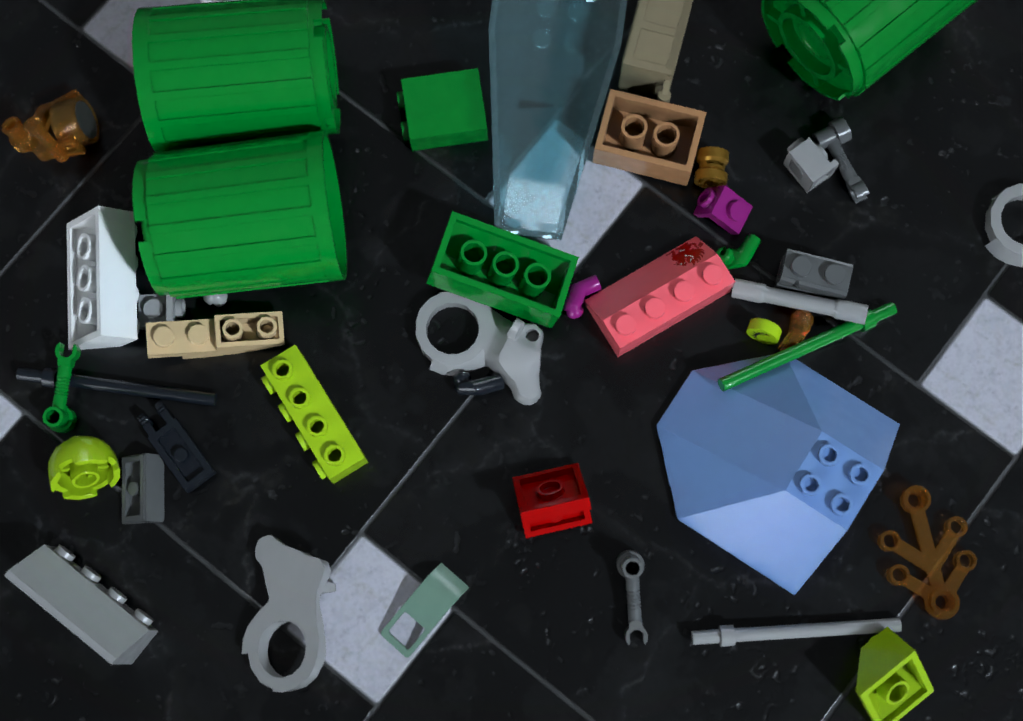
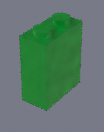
M478 68L401 79L403 91H397L399 110H405L407 121H401L403 140H410L412 151L488 140Z

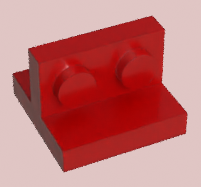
M578 463L512 477L526 538L592 523L590 499Z

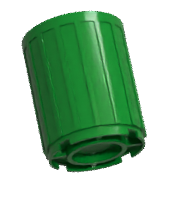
M232 0L138 8L134 16L132 29L133 69L140 112L153 150L155 152L321 130H325L327 135L339 134L341 114L340 108L336 109L337 95H339L338 73L330 18L322 19V10L327 9L325 0Z
M762 0L761 11L766 29L775 46L779 47L781 44H784L793 57L787 62L789 66L814 90L830 99L840 101L845 96L847 99L852 95L859 96L978 0Z
M325 130L155 152L147 160H139L136 163L132 186L134 221H141L144 241L138 242L139 250L148 280L158 295H170L171 297H176V299L346 280L347 249L343 209L332 147Z

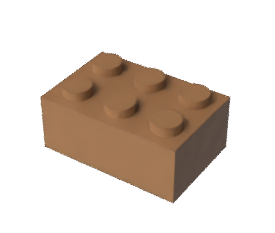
M610 89L594 148L592 163L687 186L706 112Z

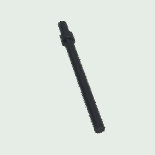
M18 367L16 378L17 380L38 382L43 387L56 388L58 368L45 367L44 370ZM71 374L69 387L209 406H215L217 403V393L78 374Z

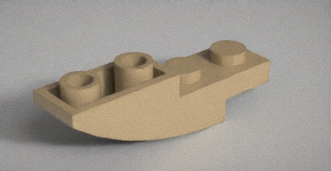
M282 311L214 315V319L145 323L148 358L182 356L183 359L239 354L285 345Z

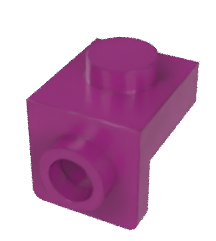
M726 185L707 187L700 194L697 200L698 205L693 214L698 218L709 217L728 233L736 235L742 230L753 206Z

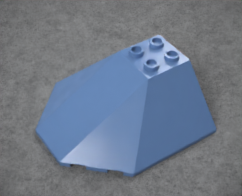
M771 355L692 370L656 425L677 520L786 591L796 595L848 530L885 469L900 424L796 359L724 392L719 388L717 382L719 378Z

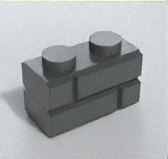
M787 248L780 261L774 288L833 300H844L848 293L853 264Z

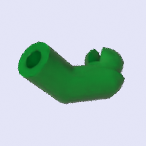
M749 233L739 248L726 249L724 246L719 248L716 253L728 270L745 267L749 264L762 241L757 236Z

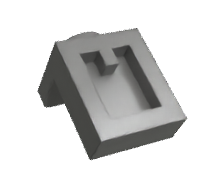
M158 294L139 295L138 320L141 330H146L145 323L181 321V318L186 316L184 298L176 299V297H171L170 295L160 296Z

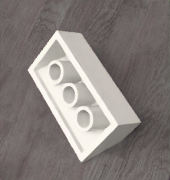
M97 206L66 224L68 350H73L74 344L78 345L81 350L121 347L138 340L140 323L137 319L139 290L136 287L138 258L135 252L137 226L134 221V213Z

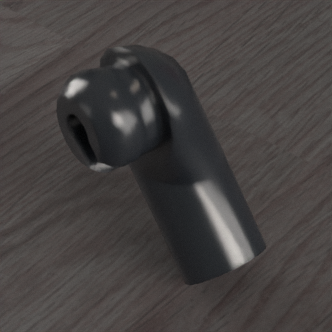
M461 372L453 377V383L456 386L454 390L460 395H485L504 389V381L499 373L472 381L471 375L468 372Z

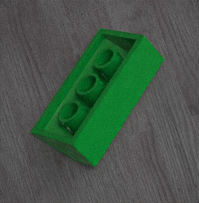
M452 211L426 284L551 329L560 318L579 257Z

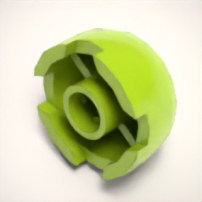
M92 436L71 437L56 447L48 461L50 487L53 492L55 490L62 492L63 498L69 500H82L98 496V489L105 487L107 484L112 488L120 479L118 459L112 448L104 440Z

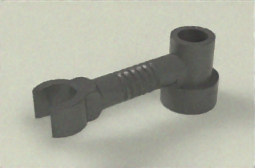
M840 116L828 122L827 127L813 133L812 138L815 144L821 145L824 149L827 148L832 158L838 161V169L846 182L850 196L855 203L866 199V195L870 193L860 176L856 174L841 146L852 140V133L846 120Z
M625 550L618 555L616 560V567L626 581L628 626L625 629L624 637L627 644L630 645L631 632L639 630L642 632V639L644 644H646L648 634L643 627L639 591V576L644 571L645 563L637 551ZM634 561L637 563L635 570H626V565L629 562Z

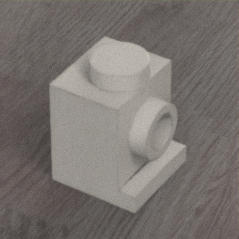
M801 137L787 148L788 154L783 162L807 193L832 176L839 165L836 159L829 162L824 148L819 144H815L810 137L806 140Z

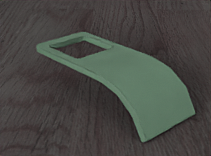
M440 563L384 627L381 635L407 658L410 657L449 609L469 589V586L444 564ZM404 612L408 613L424 628V632L410 649L406 648L390 633V629Z

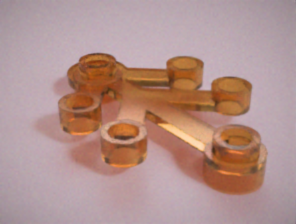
M914 485L902 492L900 503L902 508L911 515L920 551L901 540L899 534L892 530L882 532L877 542L883 551H893L925 571L929 585L910 575L908 568L902 564L893 565L888 568L886 577L889 583L895 586L902 585L924 599V607L929 615L936 619L945 620L952 618L958 612L960 599L957 595V590L967 573L976 567L977 557L969 550L957 552L953 557L955 567L944 582L941 568L959 537L966 534L968 524L965 519L959 516L947 519L944 523L945 533L935 548L925 513L931 504V495L926 488ZM911 494L915 495L919 500L917 507L911 506L908 502ZM953 521H957L960 524L961 530L959 533H954L951 530V523ZM886 535L894 538L895 543L893 547L885 545L884 537ZM963 554L970 559L968 567H964L960 563V557ZM896 568L903 572V579L900 582L896 581L893 577V571ZM939 595L946 600V605L943 609L937 607L935 602Z

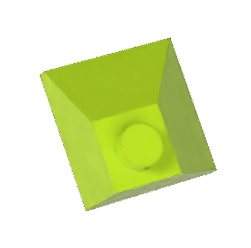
M888 626L879 634L873 636L860 649L856 693L871 721H899L935 691L916 651Z

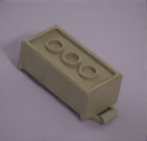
M638 0L621 62L618 82L619 90L670 103V87L693 0Z

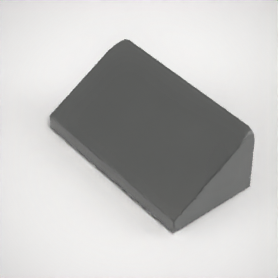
M151 453L122 457V524L163 522V459L159 454Z

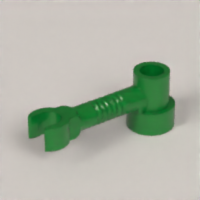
M60 342L55 348V355L58 358V372L52 407L44 411L42 418L43 422L51 430L67 433L75 427L77 422L76 413L66 404L72 368H74L75 361L81 355V349L78 345L74 344L72 354L69 357H65L63 354L65 345ZM59 413V420L55 422V416Z

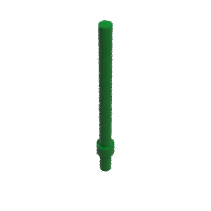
M889 302L873 310L868 309L865 325L846 321L717 380L719 388L724 392L859 330L865 332L876 327L877 322L895 315L897 308L893 302Z

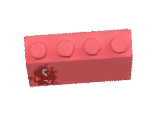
M695 236L584 300V304L613 351L619 357L728 294L736 281L719 255Z

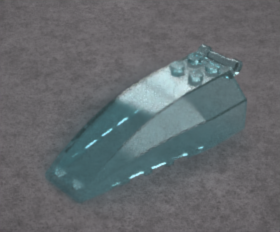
M492 0L488 31L495 227L520 236L562 240L619 60L627 0Z

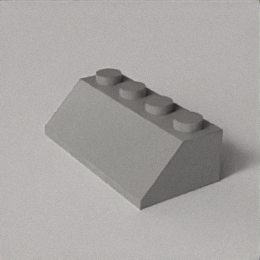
M60 544L57 548L50 545H42L5 573L4 576L111 665H132L158 632L151 625L154 621L152 617L139 608L135 611L125 604L127 597L114 587H110L109 590L99 583L102 577L86 565L83 568L78 566L73 561L76 556Z

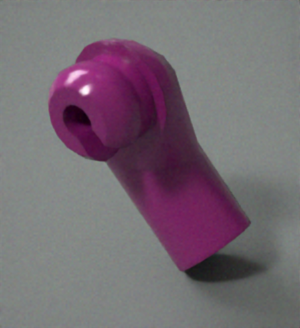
M596 275L570 285L563 306L567 317L576 319L582 316L584 309L581 305L585 296L601 290V285Z

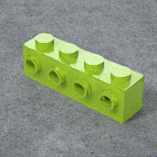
M296 345L260 365L266 374L261 377L262 382L271 395L277 392L283 402L278 405L279 410L288 423L294 420L300 430L295 433V436L305 451L311 448L317 458L312 464L322 480L328 477L330 481L336 483L368 463V460Z

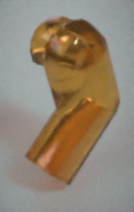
M797 310L791 315L788 333L778 346L780 351L805 339L814 323V317L810 312Z

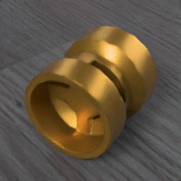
M712 146L698 149L696 162L699 164V169L695 172L694 183L702 188L727 185L728 174L725 172V166L729 162L728 150Z

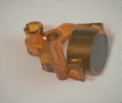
M76 89L39 106L34 116L28 118L24 124L18 117L14 116L5 120L1 129L9 137V142L18 152L32 151L41 161L56 159L58 162H65L69 159V156L86 154L84 146L97 142L99 138V124L96 114L89 102ZM50 124L57 141L48 133Z

